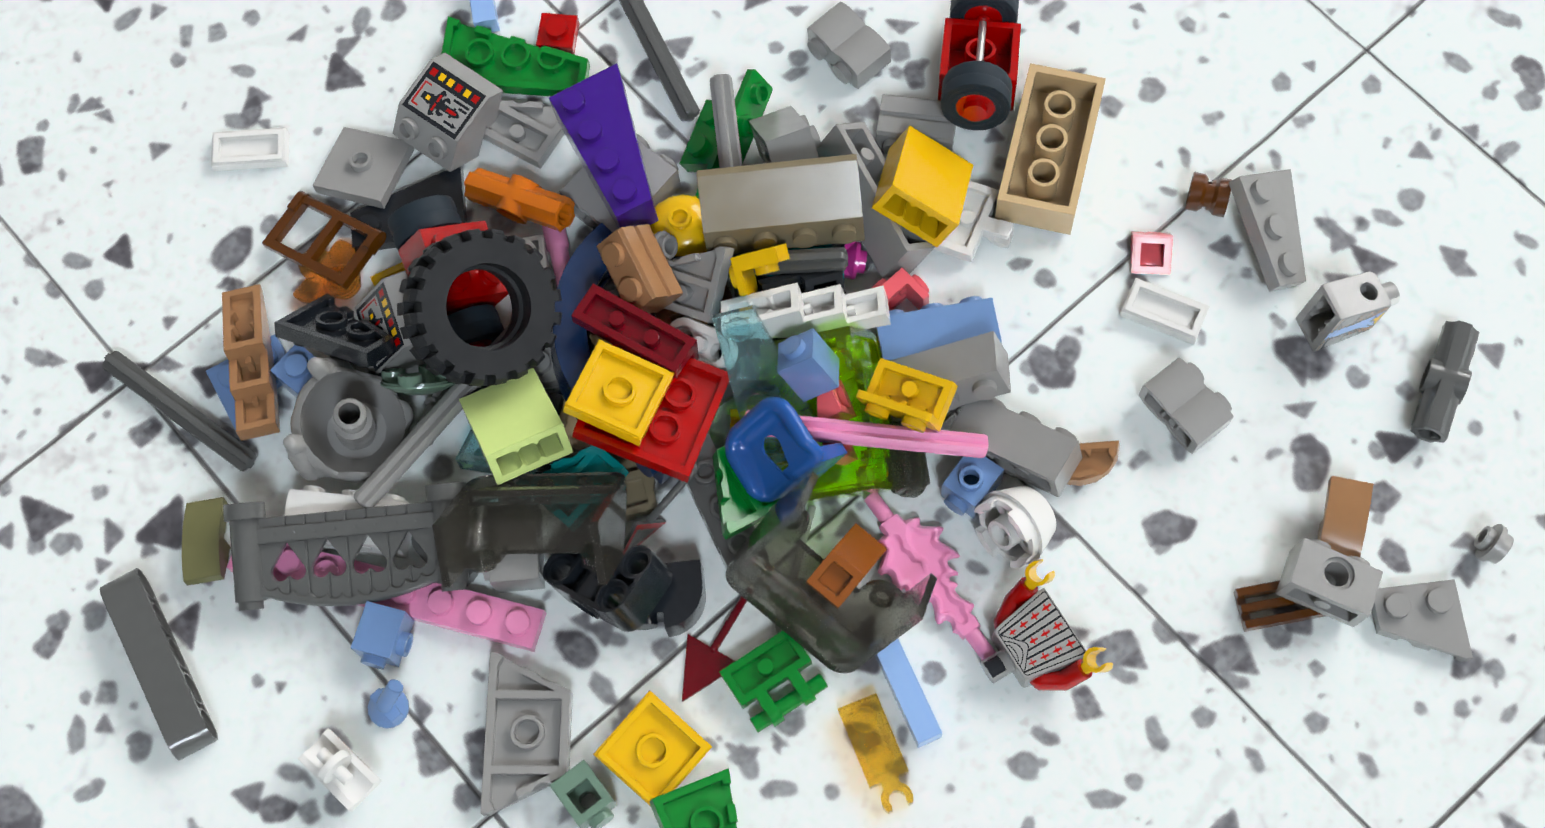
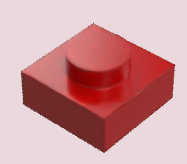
M541 13L536 46L541 48L545 45L575 54L580 25L578 15Z

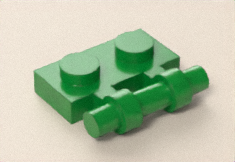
M787 627L719 671L742 709L756 700L763 709L749 719L758 733L771 724L776 727L785 721L783 716L802 704L808 706L817 700L815 695L828 688L820 673L807 682L800 674L802 670L812 665V660L790 627ZM788 680L794 690L774 702L768 693Z

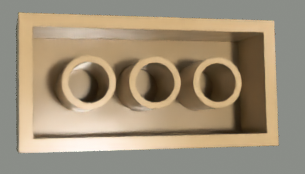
M1030 63L998 193L995 219L1071 235L1106 78Z

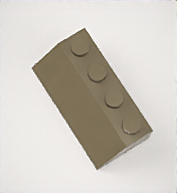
M857 154L696 171L702 227L707 252L715 250L717 247L734 248V255L786 243L788 249L865 241Z

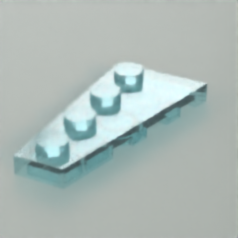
M751 305L713 315L714 326L740 419L745 415L746 411L751 410L757 403L767 397L783 398L794 407L798 415L815 417L808 402H803L777 373L778 349L754 306ZM767 437L764 441V450L767 456L777 466L788 464L779 440L776 437ZM817 442L820 446H823L822 442Z

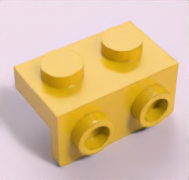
M880 358L867 391L858 389L856 398L866 406L864 411L876 418L887 420L889 415L902 419L901 424L911 430L924 433L927 427L940 432L958 386L953 381Z

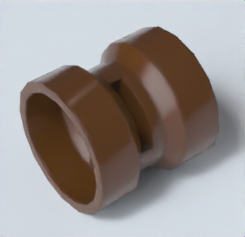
M1194 171L1185 209L1197 212L1202 207H1205V210H1209L1211 215L1223 218L1231 194L1228 182L1232 180L1221 177L1218 180L1209 182L1206 174Z

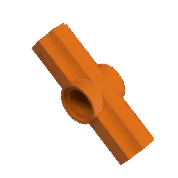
M478 167L475 171L469 172L464 181V196L468 200L484 207L495 209L498 213L514 222L526 224L527 221L561 232L564 228L570 227L574 220L575 202L571 198L542 189L537 183L521 175L512 174L511 178Z

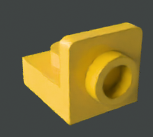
M786 243L730 258L732 264L729 267L730 280L733 287L738 289L741 297L758 291L755 273L756 276L778 271V263L790 259Z

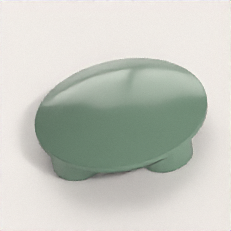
M427 364L418 366V372L406 373V370L403 368L382 370V382H380V385L386 389L408 395H427L447 389L455 385V383L446 381V377L442 375L432 374L425 369Z

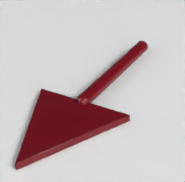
M750 582L711 646L689 634L687 635L682 702L721 678L719 671L735 662V660L719 652L718 649L756 587L755 583Z

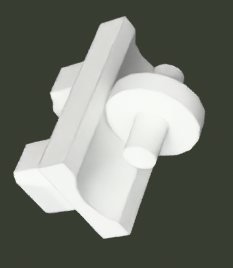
M329 728L322 733L321 737L311 748L298 758L350 812L382 782Z

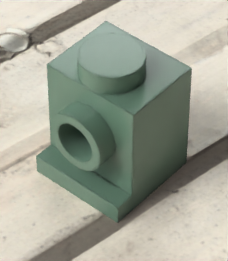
M582 760L549 785L580 828H602L613 819L614 814L611 810L617 806V803L585 760ZM587 794L595 795V804L590 808H583L581 804L582 798Z

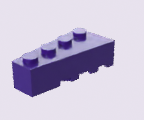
M616 63L549 97L559 125L618 229L626 226L651 225L659 221L618 64Z

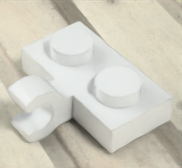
M969 181L959 225L938 247H935V250L972 262L982 237L987 238L991 243L999 247L1008 249L1014 236L1011 233L1014 225L1004 220L991 218L997 204L999 190Z

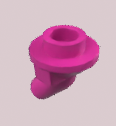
M861 242L844 244V248L848 253V266L844 270V277L855 280L857 273L864 274L866 267L867 251L861 250Z

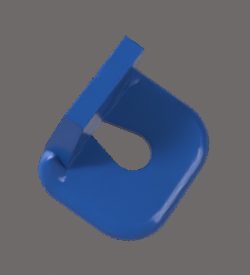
M767 397L757 403L729 430L725 441V454L731 468L746 492L752 498L761 502L775 501L811 485L828 468H831L848 453L842 443L820 446L813 439L794 407L780 397ZM769 435L775 436L783 449L788 463V467L783 471L765 453L764 441Z

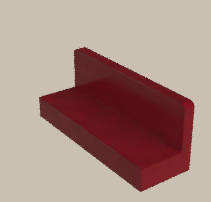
M592 284L571 315L572 321L575 324L635 356L673 372L674 378L678 377L690 357L699 359L698 345L695 338L595 284Z

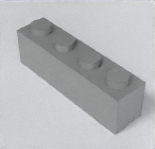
M865 122L836 124L822 140L821 147L816 148L818 156L821 158L857 154L865 241L862 242L882 278L892 277L901 268L910 274L935 246L872 209L886 159Z

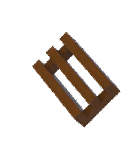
M1280 580L1237 588L1233 592L1244 632L1325 617V615L1308 608L1250 619L1249 613L1298 604L1284 597L1246 603L1245 599L1276 593Z

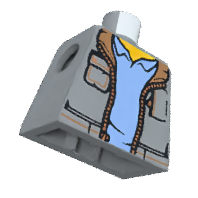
M1369 271L1321 285L1295 319L1311 349L1315 352L1371 329L1391 306L1399 303L1400 293L1393 282L1389 281L1381 284L1376 274Z

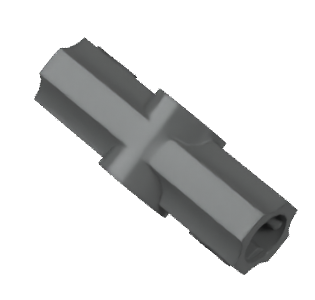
M1460 320L1446 321L1442 326L1433 358L1429 360L1419 385L1418 391L1422 394L1410 430L1418 439L1430 443H1444L1448 439L1457 406L1461 404L1472 376L1469 366L1480 332L1470 323Z

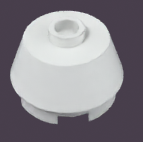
M1017 486L990 492L974 510L975 513L979 514L981 525L975 528L981 544L993 558L1000 554L1009 560L1010 568H1020L1025 564L1038 560L1056 531V518L1051 506L1038 491L1028 486Z

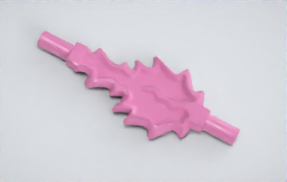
M877 491L867 496L864 502L881 523L879 529L884 534L878 541L887 548L882 556L878 573L880 575L888 574L891 577L894 593L899 594L905 589L908 602L911 603L916 595L922 592L924 602H931L934 607L937 624H941L946 620L949 621L952 626V632L958 634L962 640L966 638L982 661L996 653L979 630L981 625L977 618L971 613L974 604L961 598L955 591L958 584L950 580L951 576H958V572L949 566L948 561L959 558L960 555L957 551L939 540L944 528L941 526H921L919 517L903 520L898 514H893Z

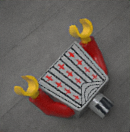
M1043 559L1028 564L1025 570L1026 577H1022L1004 597L993 620L995 630L992 634V641L998 652L981 661L980 664L992 683L1013 673L1023 688L1032 685L1038 691H1067L1092 677V672H1109L1113 668V663H1105L1099 667L1096 664V656L1100 652H1104L1106 648L1092 647L1086 651L1046 589L1043 588L1038 591L1037 586L1050 583L1055 577L1054 571L1049 572L1044 579L1038 577L1036 569L1043 562Z

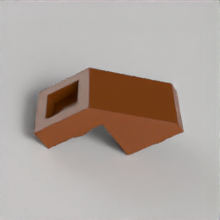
M855 523L808 578L806 584L838 610L887 548Z

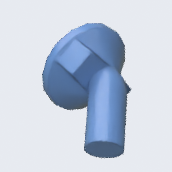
M392 679L385 688H379L370 695L368 715L371 721L379 727L386 729L394 728L401 724L408 715L409 701L402 692L403 685L400 681Z

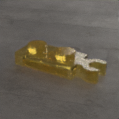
M875 693L838 708V714L869 789L882 786L881 805L887 814L893 813L889 798L894 793H901L905 797L908 806L912 805L913 793L911 789L899 781V777L909 774V770L877 694Z

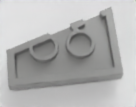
M1291 169L1239 176L1228 182L1269 292L1296 287L1306 282Z

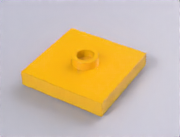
M599 339L564 405L563 412L640 446L673 380L674 373Z
M649 690L593 755L650 806L649 802L651 799L675 790L712 746Z

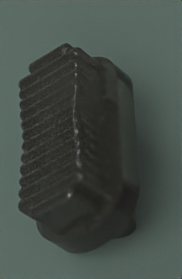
M902 420L889 423V425L903 426L901 424ZM882 448L883 455L885 456V470H887L885 472L887 475L886 480H888L886 482L888 485L887 489L901 497L916 498L920 496L926 486L930 484L926 453Z

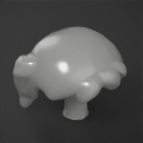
M313 357L307 363V368L312 378L300 390L291 416L290 426L292 434L283 439L288 459L295 470L299 472V475L308 481H316L330 476L344 481L365 482L409 434L408 428L414 417L412 408L409 403L400 400L395 391L380 385L382 377L355 370L349 361L341 358L330 357L322 359Z

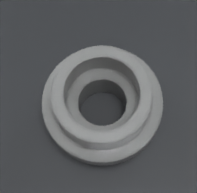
M1502 524L1483 528L1474 541V546L1476 547L1475 557L1483 562L1488 560L1492 564L1500 562L1508 554L1514 542V538L1508 534V528Z

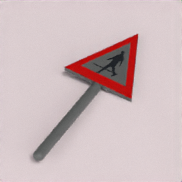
M697 464L694 466L689 481L699 470ZM679 480L649 514L646 521H638L633 524L613 562L615 566L630 548L642 544L666 523L664 519H656L685 487L686 482Z

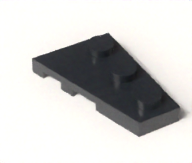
M462 166L451 172L448 170L392 194L384 209L367 205L351 212L350 216L386 233V240L379 250L396 248L387 224L389 216L400 207L421 198L434 195L450 196L456 205L457 213L462 223H467ZM351 229L352 248L356 253L366 239V236Z
M328 293L274 322L275 337L293 342L296 346L308 347L323 352L326 356L338 357L353 362L359 367L374 366L378 361L394 352L392 336L368 320L358 321L355 319L354 311L349 307H337L335 305V298Z

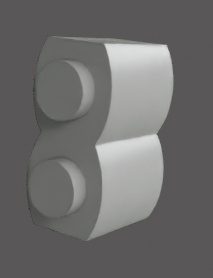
M841 1L807 28V46L810 52L818 60L825 59L833 65L832 70L835 76L844 84L849 82L852 86L859 89L891 63V48L875 30L865 25L862 19Z
M1179 357L1145 383L1141 388L1139 397L1146 407L1166 425L1174 438L1188 452L1193 454L1225 429L1234 416L1231 413L1232 407L1227 398L1221 393H1214L1206 387L1201 370L1191 362L1186 363Z

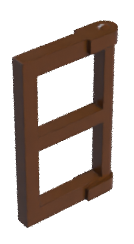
M299 191L288 204V209L263 240L262 244L265 248L347 290L372 255L375 256L384 244L386 233L311 197L303 191ZM310 208L330 218V220L303 255L281 242L305 210ZM344 225L366 236V239L342 272L338 273L317 262V259Z

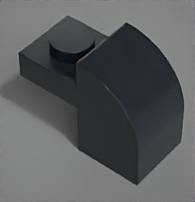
M700 559L665 563L672 571V583L645 623L636 630L654 629L658 627V622H664L668 636L674 637L688 631L697 623L706 603L704 569Z

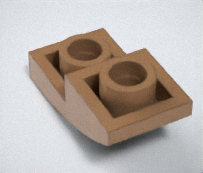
M1331 476L1328 480L1323 520L1319 524L1317 539L1328 543L1332 550L1346 556L1360 557L1374 484Z

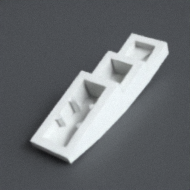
M793 283L720 301L721 327L723 334L727 336L789 338L812 328L820 336L891 325L888 298L884 286L845 295L841 284L801 293L798 283Z

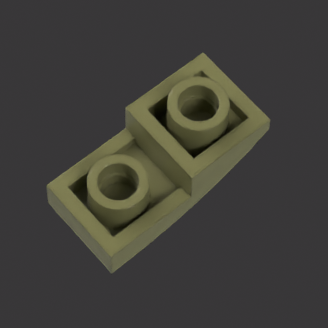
M224 497L186 503L181 555L183 581L187 586L223 580L225 578L231 547L224 539L227 522H224L223 505L228 504Z

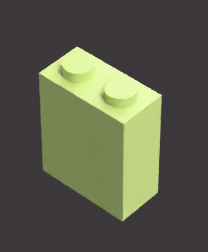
M534 368L528 369V374L519 379H511L504 384L491 385L459 399L470 428L497 485L573 453L564 425Z

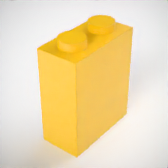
M909 125L888 150L872 209L933 246L938 247L959 225L973 164Z

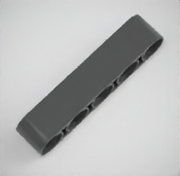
M136 568L100 587L102 600L163 738L173 756L180 761L216 742L218 735L153 589L143 572Z

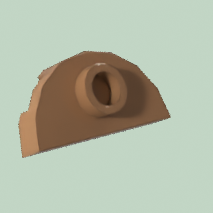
M1119 440L1079 443L1083 458L1067 485L1083 486L1095 483L1109 474L1118 460Z

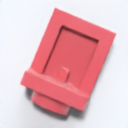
M903 268L888 280L883 278L872 287L884 286L888 298L889 311L894 310L905 299H908L918 310L929 304V288L926 283L915 274L911 276Z

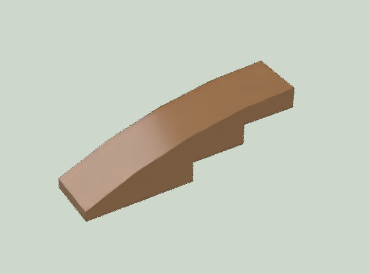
M258 284L222 292L223 350L229 360L230 392L235 400L236 432L241 441L279 433L280 420L276 377L270 371L274 366L262 287Z

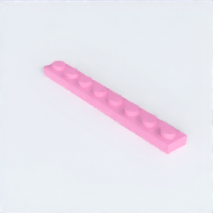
M288 543L273 570V575L278 581H284L288 576L299 580L306 573L304 564ZM321 551L313 569L318 577H324L329 572L340 576L346 570V563L341 556ZM232 555L227 565L231 572H233ZM354 561L355 570L361 574L367 572L369 568L377 572L385 569L368 563ZM432 583L427 587L395 598L373 602L406 611L413 620L532 652H535L547 614L543 609L467 589L442 592L441 584Z

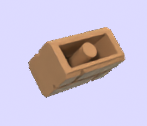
M649 224L621 227L597 245L602 261L606 265L621 299L651 314L663 310L683 295V291Z

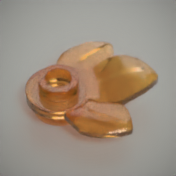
M339 239L334 243L329 252L323 251L317 262L341 273L356 253V250L349 242ZM298 265L305 280L297 287L293 296L298 301L306 304L327 293L334 298L350 299L361 288V275L359 273L346 290Z

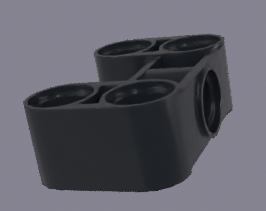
M587 518L575 533L569 529L546 561L542 572L543 578L567 601L573 603L596 619L600 618L621 631H635L645 623L670 587L673 577L672 571L647 546L637 545L630 548L622 556L612 572H607L618 555V543L596 521Z

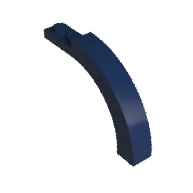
M603 223L599 224L576 248L566 264L557 289H560L562 301L555 302V312H561L562 319L561 325L553 326L552 333L557 338L553 347H551V358L554 373L565 401L569 398L591 356L587 330L572 321L571 315L592 284L604 289L612 279L597 249V245L613 233ZM636 463L639 470L649 478L653 476L661 485L671 477Z

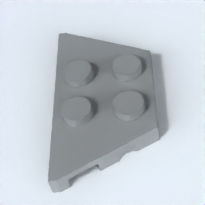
M490 652L480 810L483 816H490L549 787L550 784L568 772L570 766L573 693L555 682L548 681L530 669L523 668L505 659L496 652Z

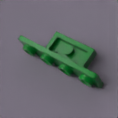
M747 69L735 97L742 165L754 138L749 121L763 116L773 91L772 86L756 69ZM712 100L705 101L679 163L687 172L720 168ZM698 189L695 194V197L699 198Z

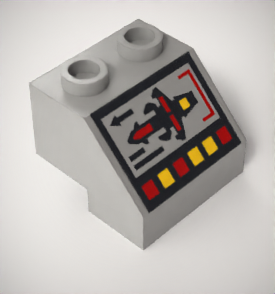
M443 53L430 59L399 102L392 134L451 172L479 156L486 126L496 121L503 90L447 53Z
M406 271L383 278L355 306L358 320L370 321L392 336L394 341V352L378 361L376 365L367 367L369 374L382 377V370L403 368L406 370V373L418 372L419 365L426 364L422 359H415L409 351L413 347L410 339H403L400 327H404L405 324L403 315L397 316V303L403 302L404 293L399 292L402 280L408 278Z

